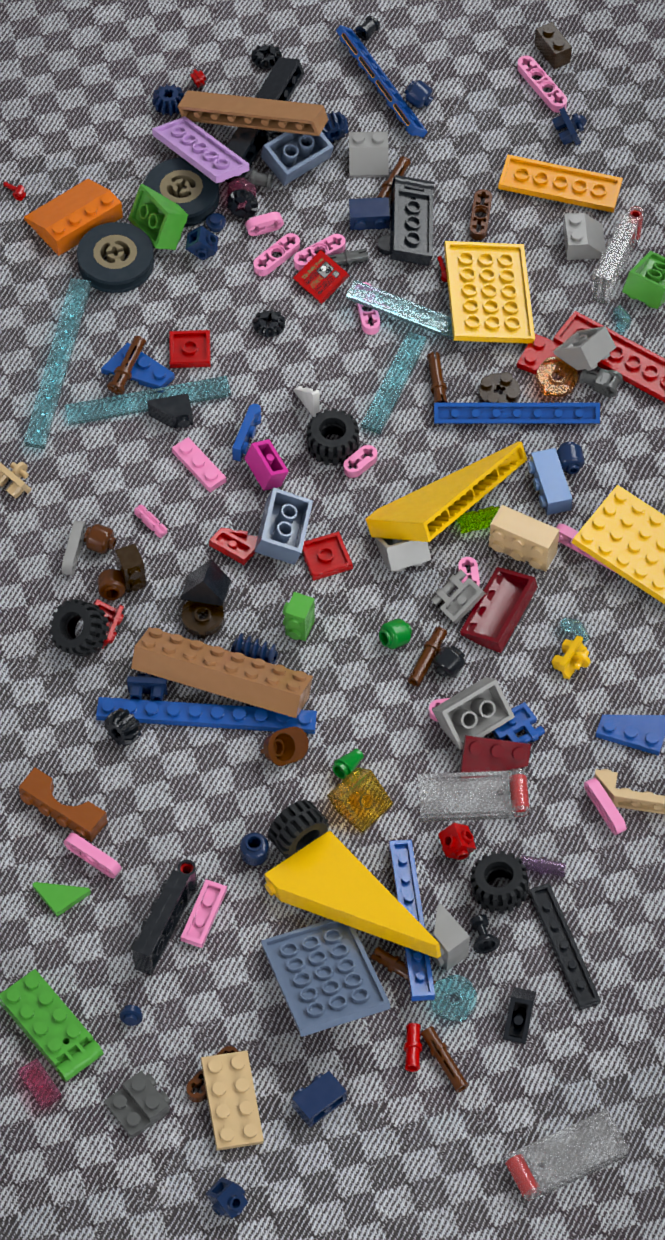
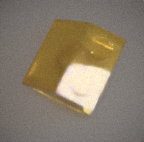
M358 767L327 795L336 811L362 833L393 805V802L370 769Z

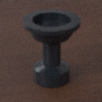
M484 914L472 917L470 920L473 930L478 931L479 935L473 945V950L476 953L485 954L497 949L500 945V940L487 933L488 917Z

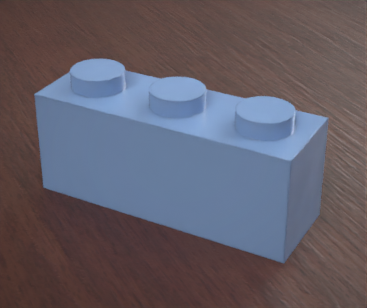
M556 448L532 452L531 459L528 462V470L530 474L534 475L533 484L535 490H539L541 508H545L547 515L570 511L572 508V496Z

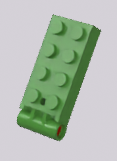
M36 969L0 993L1 1006L56 1070L63 1081H69L104 1055L99 1044L93 1040V1036Z

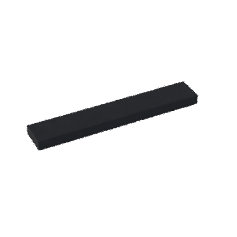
M550 883L529 889L528 895L578 1010L600 1004L601 999Z

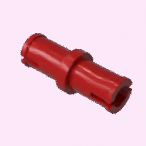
M409 1023L406 1025V1043L404 1044V1051L406 1052L405 1070L416 1072L420 1070V1052L422 1051V1044L420 1043L421 1025Z

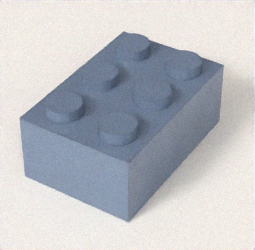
M285 132L263 146L261 158L283 186L328 160L331 157L334 146L323 132L319 136Z
M273 487L266 499L254 552L295 565L302 553L313 500Z

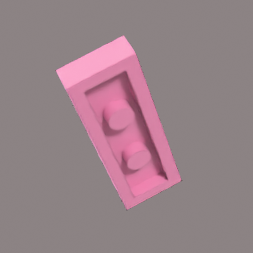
M189 437L172 447V453L209 492L226 483V476Z
M205 880L181 935L182 942L203 948L227 892V886Z

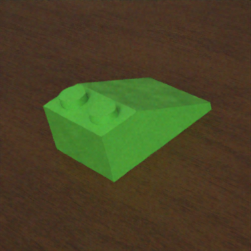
M140 184L128 220L148 235L156 249L176 250L184 225L187 222L188 214L178 204L146 185Z
M650 251L629 272L622 292L632 299L644 302L650 308L658 309L665 302V257Z

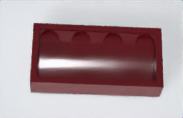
M497 567L483 590L486 594L475 604L460 634L485 648L502 653L538 588L535 577Z

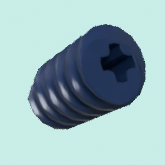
M243 633L235 639L231 652H239L247 657L258 658L267 663L276 664L278 658L276 644L273 643L269 649L267 641L260 646L259 638L254 643H251L252 636L250 635L246 640H243Z

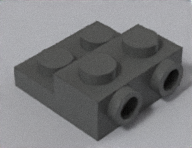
M142 1070L122 1084L123 1088L104 1100V1105L131 1139L170 1113L169 1097L164 1091L159 1093L154 1087L157 1085L154 1078L149 1073L145 1075Z

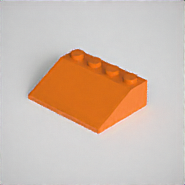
M86 179L24 216V220L60 256L78 245L82 237L92 228L101 224L116 222L123 218L122 202L109 189L90 179Z

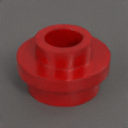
M194 69L193 73L190 74L191 79L198 88L200 86L204 87L206 85L204 81L207 80L201 70L197 71Z

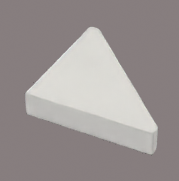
M302 386L293 389L310 414L315 417L316 413L320 412L319 390L313 391L311 388H302Z

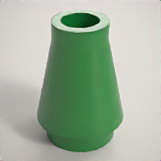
M355 748L348 754L335 760L332 766L335 775L340 779L349 778L364 758L363 753Z

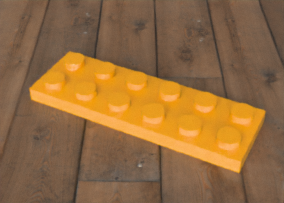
M507 155L498 189L614 213L623 178Z

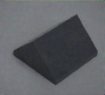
M211 559L189 574L181 594V600L223 606L231 585V579Z

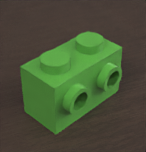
M297 592L293 593L290 602L285 603L282 613L285 615L283 620L285 635L294 640L306 641L315 621V598Z

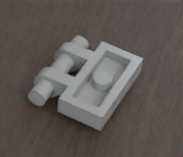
M461 569L456 575L453 574L449 578L450 581L442 589L439 588L436 591V595L431 600L437 606L444 600L445 603L440 609L455 624L486 594L470 578L462 583L461 581L467 575ZM457 586V591L449 597L448 594Z

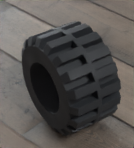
M325 409L324 413L318 412L316 417L310 419V423L307 425V449L312 458L316 457V461L319 463L323 461L324 465L333 463V466L339 462L344 464V461L357 451L359 447V427L351 414L346 415V411L343 410L339 412L337 409H333V411ZM330 434L341 436L337 440H329L324 437Z
M71 599V601H65L64 606L59 605L57 607L58 611L52 614L54 617L53 621L50 620L49 625H52V629H49V633L53 635L51 640L53 643H56L55 646L58 649L83 657L91 656V653L95 654L98 652V647H103V640H107L108 637L106 631H109V626H106V623L109 621L107 617H104L106 613L99 606L82 600ZM82 619L83 629L76 638L75 628L79 620Z
M310 800L298 801L285 808L275 818L268 830V838L285 858H289L328 831L329 821Z
M493 851L491 855L487 856L485 854L482 856V860L478 859L475 862L476 867H472V875H470L475 901L477 904H481V908L484 910L489 908L491 913L499 911V914H504L505 910L512 912L514 911L513 907L519 908L521 901L525 902L527 899L526 894L529 893L528 874L525 864H522V860L519 857L515 858L513 853L507 855L505 851H500V854H496ZM499 877L511 880L509 884L503 887L489 885L490 881Z

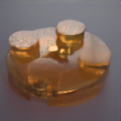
M559 357L547 358L536 372V382L541 392L546 396H566L572 393L578 380L577 370ZM554 373H557V375L562 378L559 380L553 379Z

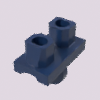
M565 108L559 109L561 115L552 119L557 131L565 127L568 128L558 133L563 145L573 141L576 146L581 144L575 130L580 132L584 130L587 122L586 118L575 113L570 120Z
M138 673L137 677L128 676L127 678L130 699L142 700L143 694H151V700L163 701L164 695L168 694L167 679L147 673Z

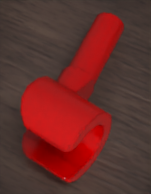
M6 181L3 183V186L14 192L13 197L16 200L22 201L26 196L22 185L16 187Z
M438 256L437 259L441 267V279L443 282H447L446 266L442 256Z

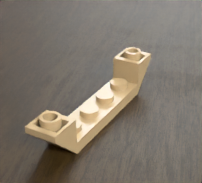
M609 769L595 770V778L598 779L615 807L665 815V796L656 795L648 791H632L629 788L618 789L616 788L617 772H612Z

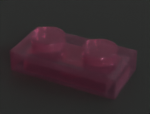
M37 1058L17 1070L18 1075L42 1110L62 1098L61 1092Z

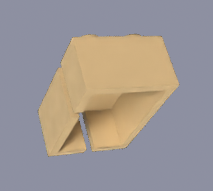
M501 505L490 524L489 547L496 552L507 554L517 561H528L535 569L547 571L557 554L560 529Z

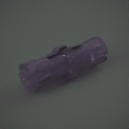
M521 855L522 864H525L526 870L537 871L541 875L548 873L564 877L565 862L546 860L547 857L540 859Z

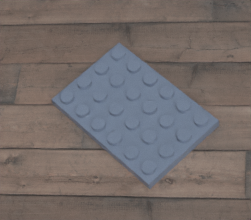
M329 919L261 941L263 951L301 1037L391 1009L390 1002L355 928Z

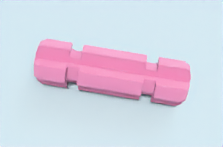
M140 504L134 509V514L139 519H142L141 521L151 531H155L154 533L159 538L167 534V528L162 523L159 524L160 521L150 511H147L145 506Z

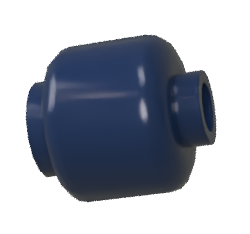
M421 80L412 81L404 91L406 101L417 109H421L423 106L428 107L434 99L432 97L433 89Z
M565 442L557 449L563 472L575 474L584 466L585 459L580 445L574 442Z
M256 832L245 835L240 842L242 860L251 866L263 864L269 856V843L266 837Z

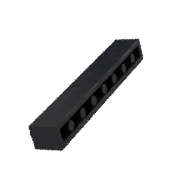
M279 57L255 98L289 101L305 74L300 60ZM238 127L232 135L227 148L248 162L250 168L266 141V135L270 130ZM247 172L242 173L240 176L226 179L224 182L241 184Z

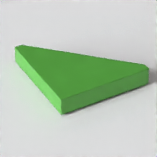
M40 882L32 883L35 891L56 917L91 894V890L86 887Z

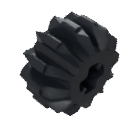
M119 708L110 713L105 719L104 727L108 731L107 734L118 745L122 744L126 747L134 743L141 735L140 731L142 730L138 724L139 720H136L134 714L131 715L127 709Z

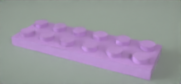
M185 116L152 128L154 137L215 183L224 182L226 179L240 176L242 173L250 171L248 162Z

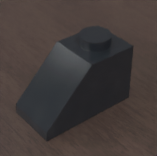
M188 393L147 400L150 417L173 429L193 425V413Z
M517 987L513 988L503 1040L526 1044L536 991Z

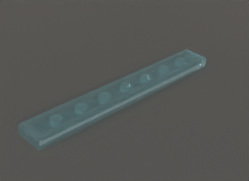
M227 376L67 404L65 405V410L70 426L147 412V400L188 393L191 404L231 396Z

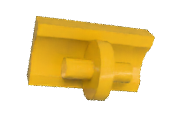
M577 635L574 640L565 639L561 648L565 655H555L552 659L553 668L561 671L565 679H570L575 670H579L580 667L586 668L591 663L588 657L589 651L583 645V637Z

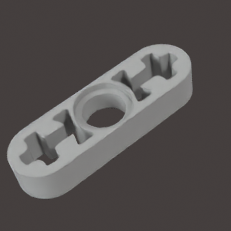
M74 520L62 562V574L73 576L75 573L86 532V522Z

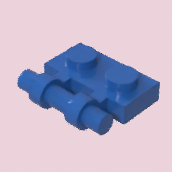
M525 702L511 709L515 716L513 719L492 731L499 740L508 739V741L522 743L535 742L539 739V736L545 734L542 726L533 728L532 725L537 722V718ZM524 729L526 734L517 738L515 734Z

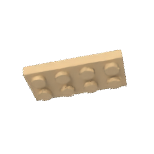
M248 1051L201 1057L216 1151L263 1144L264 1139Z

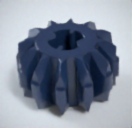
M166 83L165 87L159 85L158 90H154L152 103L156 111L161 112L163 116L167 113L170 116L173 113L179 114L178 105L184 97V93L181 87L176 88L175 84L168 86Z
M332 111L327 114L328 121L322 130L331 143L334 140L339 141L340 138H344L345 134L349 132L348 121L345 115H342L341 112L334 113Z

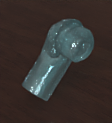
M619 305L613 312L620 321L616 324V328L623 333L626 329L630 328L632 319L625 309Z
M571 618L561 620V628L566 632L583 637L582 643L590 639L580 620Z

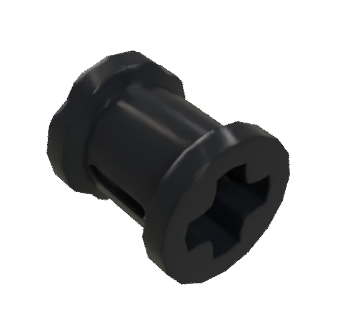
M369 15L362 25L356 27V34L362 40L367 41L374 31L380 29V23L375 17Z

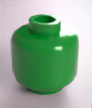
M400 618L386 622L380 628V642L389 649H397L410 642L412 629L408 623Z

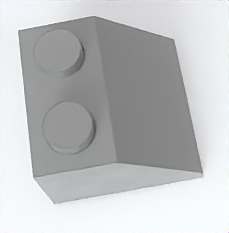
M349 132V178L389 177L388 132Z
M586 213L564 214L563 233L566 259L606 258L603 224Z
M606 326L577 331L553 352L576 370L586 369L590 371L598 366L597 363L608 358L610 352L616 346Z
M375 538L384 564L391 572H401L409 566H422L426 561L431 560L428 542Z
M439 904L436 912L434 938L439 942L441 957L438 959L432 958L439 967L443 966L448 971L468 957L470 936L445 907Z

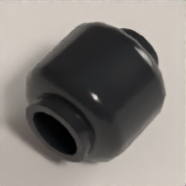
M453 645L451 647L444 646L433 660L434 665L437 667L435 672L443 678L446 676L456 677L465 666V654Z

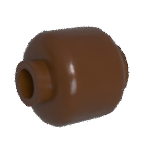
M100 524L88 527L84 535L86 547L100 554H106L110 549L113 550L117 542L113 529Z
M107 569L99 574L97 580L98 592L102 598L114 601L124 595L126 586L119 570Z

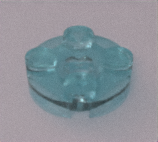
M449 975L447 978L440 979L434 984L435 999L431 1000L434 1013L449 1021H464L472 1014L477 1004V993L470 980L460 975ZM454 993L457 994V998L460 999L459 1001L451 1002L447 998L448 996H453Z

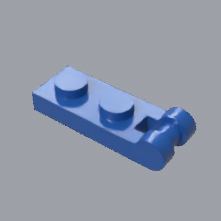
M251 404L248 408L232 447L233 460L241 462L243 455H246L249 450V440L254 438L256 425L261 423V407L258 404Z

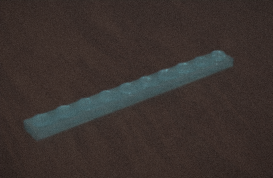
M74 278L70 280L24 440L26 447L46 448L91 289V281Z

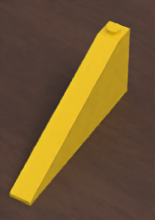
M520 441L378 508L365 519L371 537L430 542L527 461L523 443Z
M330 830L264 874L267 892L271 896L275 895L281 902L437 959L441 957L439 942Z

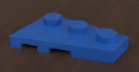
M127 342L101 368V373L115 375V368L121 365L131 344ZM141 352L131 371L132 377L130 380L137 381L139 385L162 391L175 378V374Z
M602 715L595 737L659 756L665 739V715Z

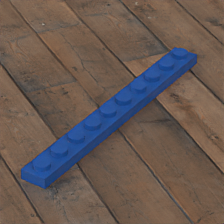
M107 697L98 698L96 718L100 721H105L110 713L122 708L123 710L127 709L131 715L134 714L135 719L139 720V723L273 732L288 727H299L306 734H315L317 711L301 710L297 718H293L260 707Z

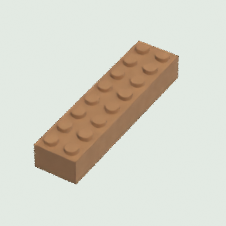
M150 627L134 647L131 669L293 718H297L309 699L313 676L307 675L303 671L287 669L283 665H274L262 659H254L244 656V654L239 652L234 653L224 650L219 646H210L199 640H190L179 634H170L159 628Z

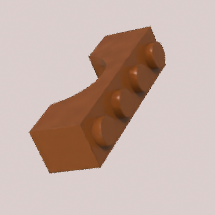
M34 768L19 785L20 798L24 803L34 805L43 815L53 817L60 826L72 829L75 834L83 839L86 838L90 842L94 840L108 823L106 812L89 801L77 806H67L59 803L53 797V778L37 768Z

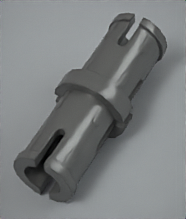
M366 248L350 252L345 250L344 253L328 255L339 266H351L352 263L369 260Z

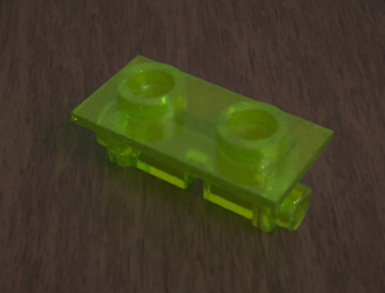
M491 505L476 512L463 513L457 518L461 534L489 528L500 506L494 507Z

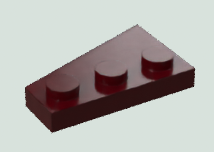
M465 735L459 779L527 767L531 744Z

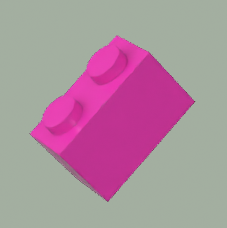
M270 439L251 444L244 459L263 491L273 489V487H281L289 471Z

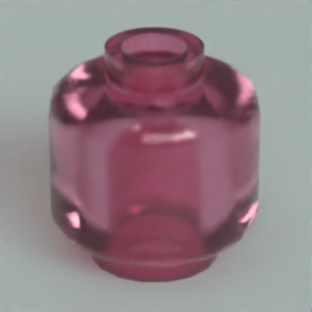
M243 177L234 179L228 186V197L233 191L238 189L247 190L256 197L255 185ZM247 201L239 203V205L245 206Z

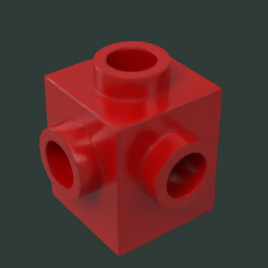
M453 822L438 833L442 850L448 858L464 860L469 857L471 852L476 850L474 837L467 825Z

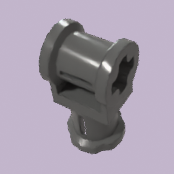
M601 368L599 372L583 369L579 383L593 385L594 391L611 398L616 396L618 384L622 382L623 376L615 370Z

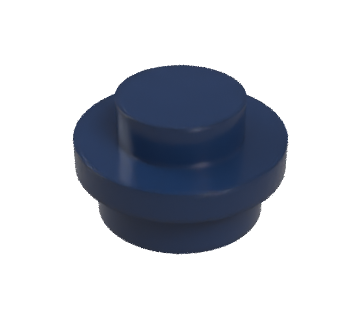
M213 213L207 217L206 225L211 231L220 232L226 225V219L222 214Z
M127 1005L121 1010L119 1017L126 1025L134 1026L142 1022L143 1014L138 1006Z

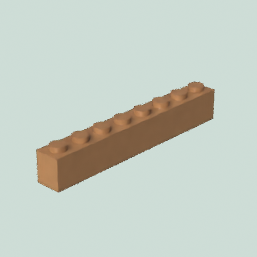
M187 90L178 105L181 116L187 117L192 122L314 136L320 135L328 121L323 105Z

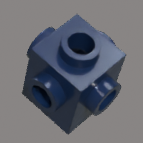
M199 226L187 234L185 249L203 261L216 254L219 237L203 226Z
M223 1177L205 1193L213 1204L211 1208L220 1217L225 1216L233 1219L241 1214L243 1208L249 1203L244 1197L245 1191L243 1188Z

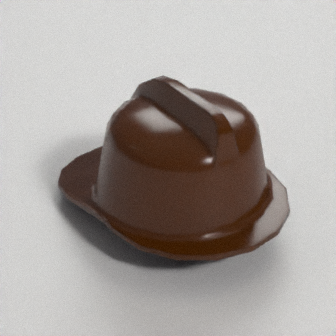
M299 727L281 729L266 737L260 753H263L269 761L277 766L294 763L306 755L309 747L308 737Z

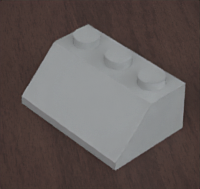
M490 677L481 679L432 709L441 729L459 750L463 749L465 735L483 737L515 717L497 679Z

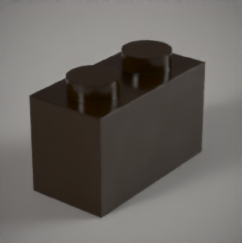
M550 22L536 28L534 44L552 68L557 69L571 63L572 46L554 23Z
M134 543L115 550L117 570L121 572L124 579L126 593L138 591L145 587L144 562L136 544Z

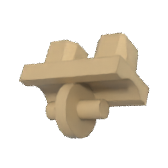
M12 462L10 467L13 470L11 472L0 463V486L3 487L9 479L13 481L6 489L10 495L16 499L24 491L28 494L32 490L20 479L21 477L26 479L29 476L26 472L27 464L24 462L18 464Z

